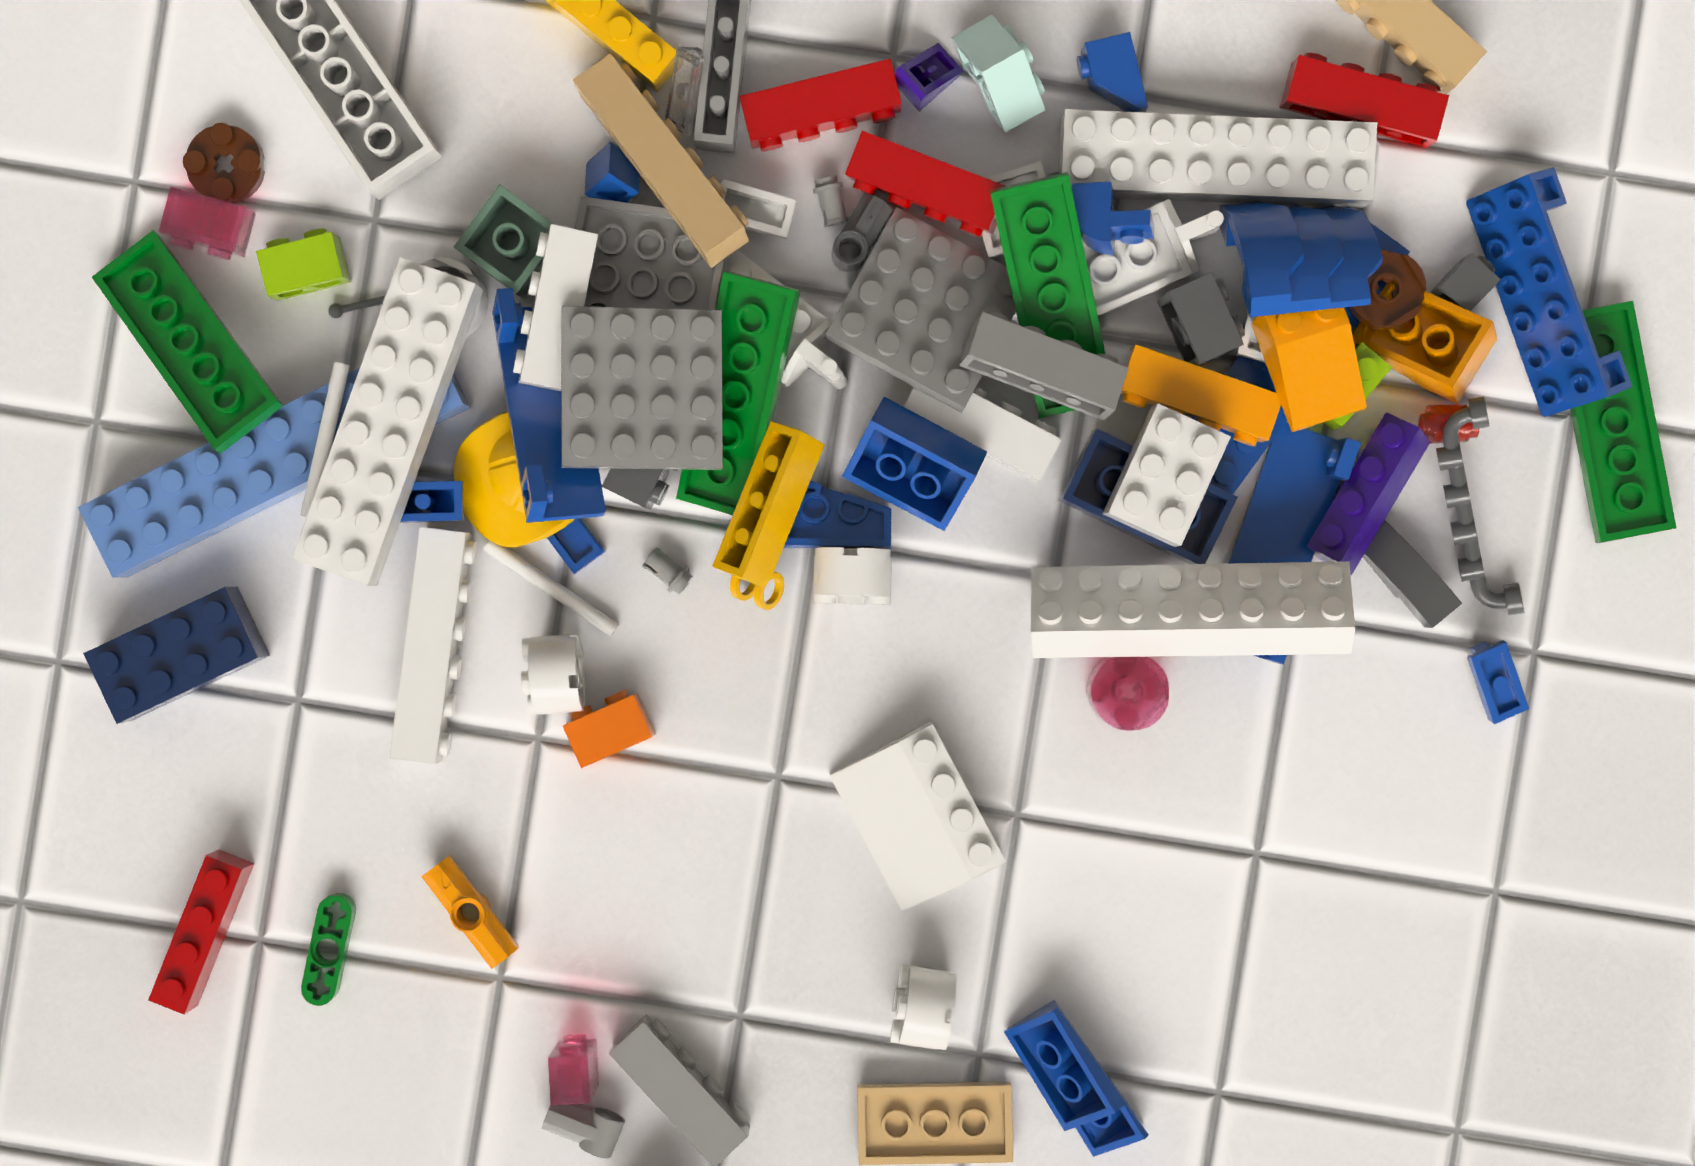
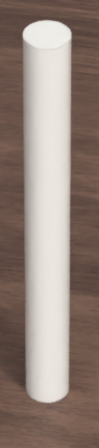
M334 362L300 513L302 517H307L333 444L350 367L347 364Z
M490 540L485 545L484 551L610 637L619 626L613 619L509 548L497 545Z

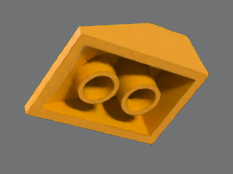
M1392 282L1386 284L1378 296H1384L1387 300L1393 299L1391 292L1395 289ZM1426 291L1424 292L1423 305L1415 317L1400 327L1373 330L1366 324L1359 323L1353 333L1354 345L1363 342L1392 366V369L1422 388L1456 404L1462 398L1497 341L1493 321Z
M1344 308L1257 316L1251 326L1291 432H1296L1367 408L1351 325Z

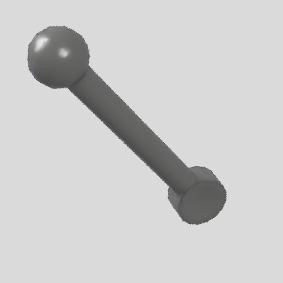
M385 296L342 306L334 303L330 305L328 313L332 318H340L346 312L381 305L384 302Z

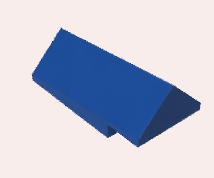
M1055 1000L1004 1031L1063 1130L1067 1131L1076 1128L1093 1157L1136 1143L1149 1136L1143 1123Z

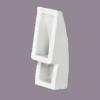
M726 179L717 180L726 193L722 199L729 208L736 205L747 219L748 225L744 227L746 231L787 238L797 200Z

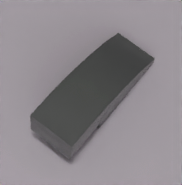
M1384 520L1363 558L1392 594L1404 602L1424 628H1433L1463 603L1418 552Z

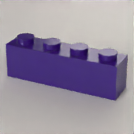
M1386 412L1352 468L1349 480H1345L1307 544V547L1320 560L1324 562L1349 561L1350 575L1353 574L1430 444V441L1420 427Z

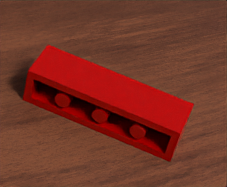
M1305 53L1304 56L1298 55L1291 63L1279 108L1321 120L1377 122V135L1428 148L1438 140L1450 96L1439 93L1438 87L1425 83H1418L1416 86L1402 83L1401 77L1389 73H1380L1379 76L1365 73V69L1362 66L1353 63H1342L1341 66L1327 62L1325 56L1316 53Z
M891 58L739 96L752 149L760 147L762 152L778 149L783 146L782 141L797 138L798 142L815 140L821 136L820 132L834 128L836 133L848 132L858 128L857 123L871 119L874 124L888 122L896 118L895 113L901 112L902 106Z
M863 130L845 172V175L854 181L852 187L859 191L874 195L877 189L890 195L888 198L889 202L905 209H910L913 203L925 208L924 216L941 223H945L947 217L961 222L960 230L977 237H981L983 231L993 235L997 223L990 190L1006 187L998 182Z
M220 849L205 856L148 1001L183 1015L198 1006L255 863Z

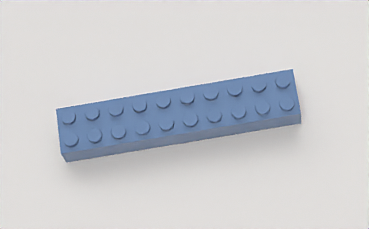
M360 368L348 373L334 439ZM454 373L435 425L471 408ZM329 383L282 406L221 454L215 451L210 443H207L79 506L78 509L112 578L130 577L306 490Z

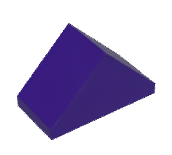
M937 43L899 66L895 71V78L898 89L920 112L964 71L946 50Z

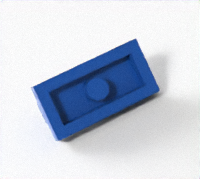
M1502 640L1490 646L1484 641L1470 647L1472 654L1468 655L1467 660L1488 720L1495 725L1528 710L1529 706L1507 642Z

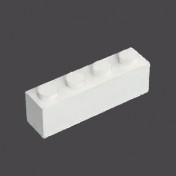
M555 224L550 225L548 234L540 232L536 256L543 257L540 272H532L528 295L535 296L533 311L525 310L521 334L528 336L525 350L517 349L513 372L520 374L518 383L561 392V307H584L598 234Z
M913 387L904 405L905 408L986 450L987 457L1035 482L1041 481L1062 441L1061 438L1055 436L1057 429L1038 419L1032 424L1020 418L1023 412L1002 401L1000 407L986 400L988 393L978 387L975 388L962 413Z

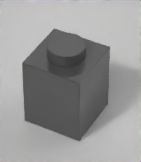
M1471 253L1462 258L1430 292L1437 297L1471 311L1501 279L1494 274L1496 271L1495 267L1489 260L1483 256H1476L1474 253Z

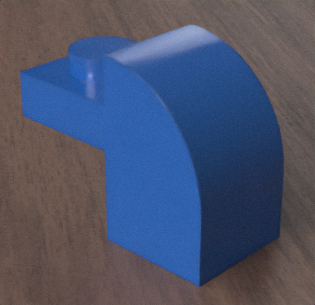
M1111 182L1072 183V193L1081 237L1089 248L1101 254L1114 255L1115 240H1120L1125 244H1139L1144 239H1154V222L1151 210L1115 211V194Z

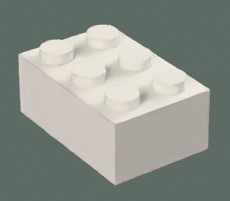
M1159 403L1152 406L1103 515L1171 546H1181L1231 436Z

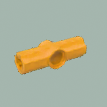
M450 855L421 876L450 914L453 926L464 932L491 969L519 948L518 944L491 910L489 900L483 894L478 893ZM464 903H472L478 908L480 916L477 921H470L464 917L462 913Z

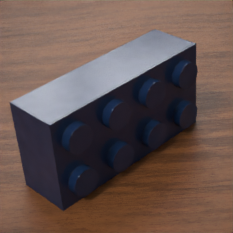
M1098 428L1091 431L1058 501L1188 564H1206L1238 496L1210 483L1182 545L1171 546L1103 515L1133 445Z
M223 587L83 653L116 724L133 721L270 656L238 587Z

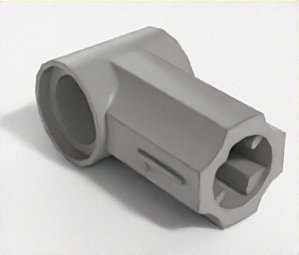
M555 1095L541 1129L579 1143V1147L593 1156L610 1158L625 1119L613 1111L599 1107L590 1109Z

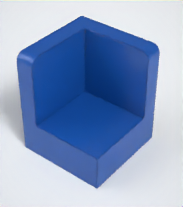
M611 141L587 162L584 195L587 197L628 203L639 193L640 174L621 149Z

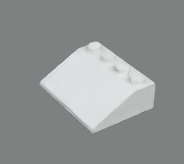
M931 721L830 775L902 911L965 884L1006 862Z

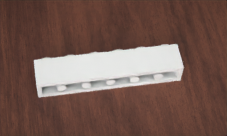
M419 527L390 759L438 764L443 761V756H448L450 753L452 734L446 733L448 717H454L457 704V696L451 694L453 679H459L462 666V658L456 656L458 641L464 640L467 627V619L461 618L463 602H469L472 589V581L466 579L468 564H474L477 543L471 541L472 533Z

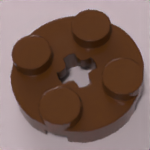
M216 123L212 127L199 132L189 144L187 153L183 156L182 161L192 186L206 198L220 203H236L248 199L259 189L265 171H263L264 153L257 140L243 129L227 125L226 123ZM232 155L234 158L230 163L234 167L233 170L229 173L225 170L218 172V159L221 156L227 157Z
M1381 250L1383 256L1382 264L1368 278L1371 295L1370 305L1349 307L1353 315L1370 329L1381 330L1400 327L1410 321L1420 311L1423 305L1424 292L1426 291V278L1421 267L1410 256L1403 253L1400 255L1395 252H1389L1390 250ZM1382 280L1384 284L1391 282L1394 284L1395 289L1391 292L1393 299L1387 300L1384 296H1378L1376 292L1379 289L1378 281Z

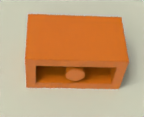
M622 690L604 698L607 706L593 712L591 706L588 705L583 708V711L569 714L571 722L563 725V729L581 768L652 738L655 735L638 693L628 696L626 690Z

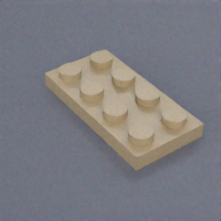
M1011 1082L857 1084L859 1165L1013 1162Z

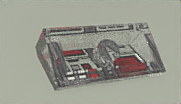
M677 47L665 120L669 118L678 131L685 135H691L705 59L702 49L698 47Z

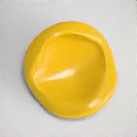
M508 411L487 419L476 427L463 441L454 461V481H463L464 514L485 538L500 546L519 547L545 539L557 533L574 520L526 523Z

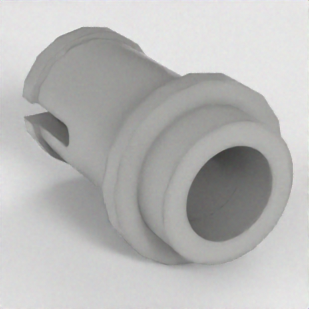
M837 176L815 180L816 188L813 189V194H818L824 227L847 222L848 217H846L840 188L843 187L842 182H838Z
M655 548L644 561L642 567L669 586L667 591L671 593L674 590L677 594H680L693 578L688 573L689 568L687 566L682 568L660 551L661 549Z

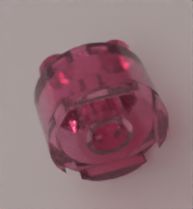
M1104 657L1094 666L1089 675L1086 694L1090 707L1102 721L1120 730L1133 731L1148 728L1162 717L1168 706L1169 683L1162 667L1150 657ZM1134 682L1135 685L1132 691L1135 693V696L1132 699L1128 697L1121 699L1120 696L1123 693L1120 688L1123 683L1130 685Z

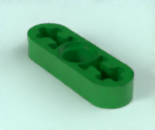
M344 893L329 895L320 902L317 909L301 984L303 998L315 1006L329 1003L336 997L340 989L356 914L354 901ZM336 902L340 903L342 911H346V915L338 918L335 930L342 929L343 934L334 930H322L323 927L328 928L332 925L333 913L327 912L328 907H332ZM332 939L337 943L339 953L335 959H325L320 955L318 947L321 940ZM315 964L322 968H335V971L329 970L325 973L324 985L330 987V990L325 991L321 996L317 995V988L312 987V983L318 981L322 973V968H314Z

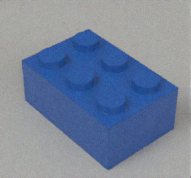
M883 397L841 477L945 531L976 478L987 451L896 402Z

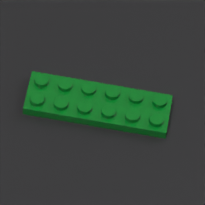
M1068 172L990 190L1018 324L1022 327L1034 326L1040 328L1046 333V336L1059 341H1074L1081 345L1082 350L1095 355L1105 354ZM1034 394L1039 419L1075 411V409Z
M154 230L92 276L94 282L215 451L220 454L283 406L166 243Z
M730 271L723 272L715 310H722L723 468L721 470L682 469L676 499L733 515L770 421L773 422L801 290Z
M1628 301L1582 310L1598 356L1602 357L1620 350L1633 386L1609 397L1570 409L1595 543L1676 529L1634 302Z

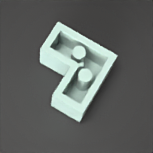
M991 14L951 37L963 68L978 84L989 114L1005 133L1046 110L1040 96L1045 93L1043 84L1038 75L1032 72L1029 64L1034 62L1033 56L1024 41L1017 42L1015 34L1008 24L1002 26Z

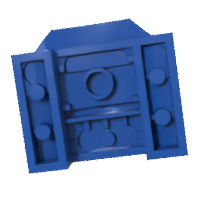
M1260 201L1220 205L1219 211L1224 217L1220 230L1226 247L1237 246L1244 267L1242 295L1250 317L1370 305L1371 295L1368 278L1381 266L1383 256L1374 229L1364 211L1338 208L1337 206L1307 208L1298 205L1283 206L1262 203Z

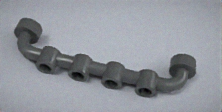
M1484 396L1468 399L1469 407L1454 412L1446 420L1442 436L1444 447L1436 448L1440 471L1448 470L1451 484L1443 485L1447 508L1455 507L1458 521L1450 522L1454 545L1463 544L1465 558L1457 559L1461 582L1470 581L1475 598L1483 605L1490 608H1507L1508 615L1521 614L1525 612L1519 583L1503 585L1504 593L1500 594L1491 592L1486 585L1458 432L1464 424L1472 422L1474 430L1490 427Z

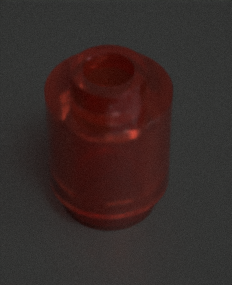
M1428 405L1425 413L1419 415L1418 427L1424 432L1430 444L1443 443V427L1446 420L1454 412L1468 407V405ZM1472 422L1464 424L1458 432L1459 442H1468L1470 438H1477L1480 429L1474 430Z

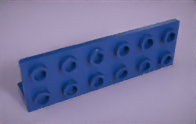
M1554 167L1525 175L1471 198L1466 202L1485 258L1492 263L1496 270L1494 274L1501 279L1495 286L1543 417L1594 402L1633 387L1620 350L1599 357L1547 213L1549 210L1567 204Z
M513 288L497 289L492 315L526 523L602 517L605 515L606 507L599 468H561V392L518 383L520 374L513 372L517 349L525 350L528 336L521 334L525 310L533 311V307H522L521 303H515Z
M1286 422L1269 445L1228 564L1312 562L1314 553L1307 547V544L1331 506L1339 482L1349 480L1361 442L1350 438L1336 440L1308 429L1291 432L1290 426ZM1253 655L1284 665L1287 655Z

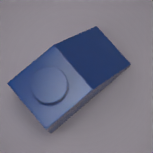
M1127 32L1084 43L1080 52L1081 56H1077V67L1080 78H1087L1089 89L1126 112L1145 113L1148 109V104L1131 33Z
M463 481L414 482L400 523L464 520Z

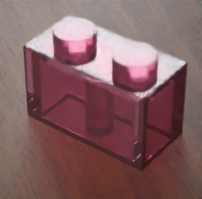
M170 186L158 232L170 237L169 244L193 251L194 244L208 248V255L230 261L232 254L245 257L256 213L242 205Z
M570 1034L564 1036L563 1041L557 1042L548 1057L551 1105L591 1103L599 1086L596 1039H586L585 1034Z

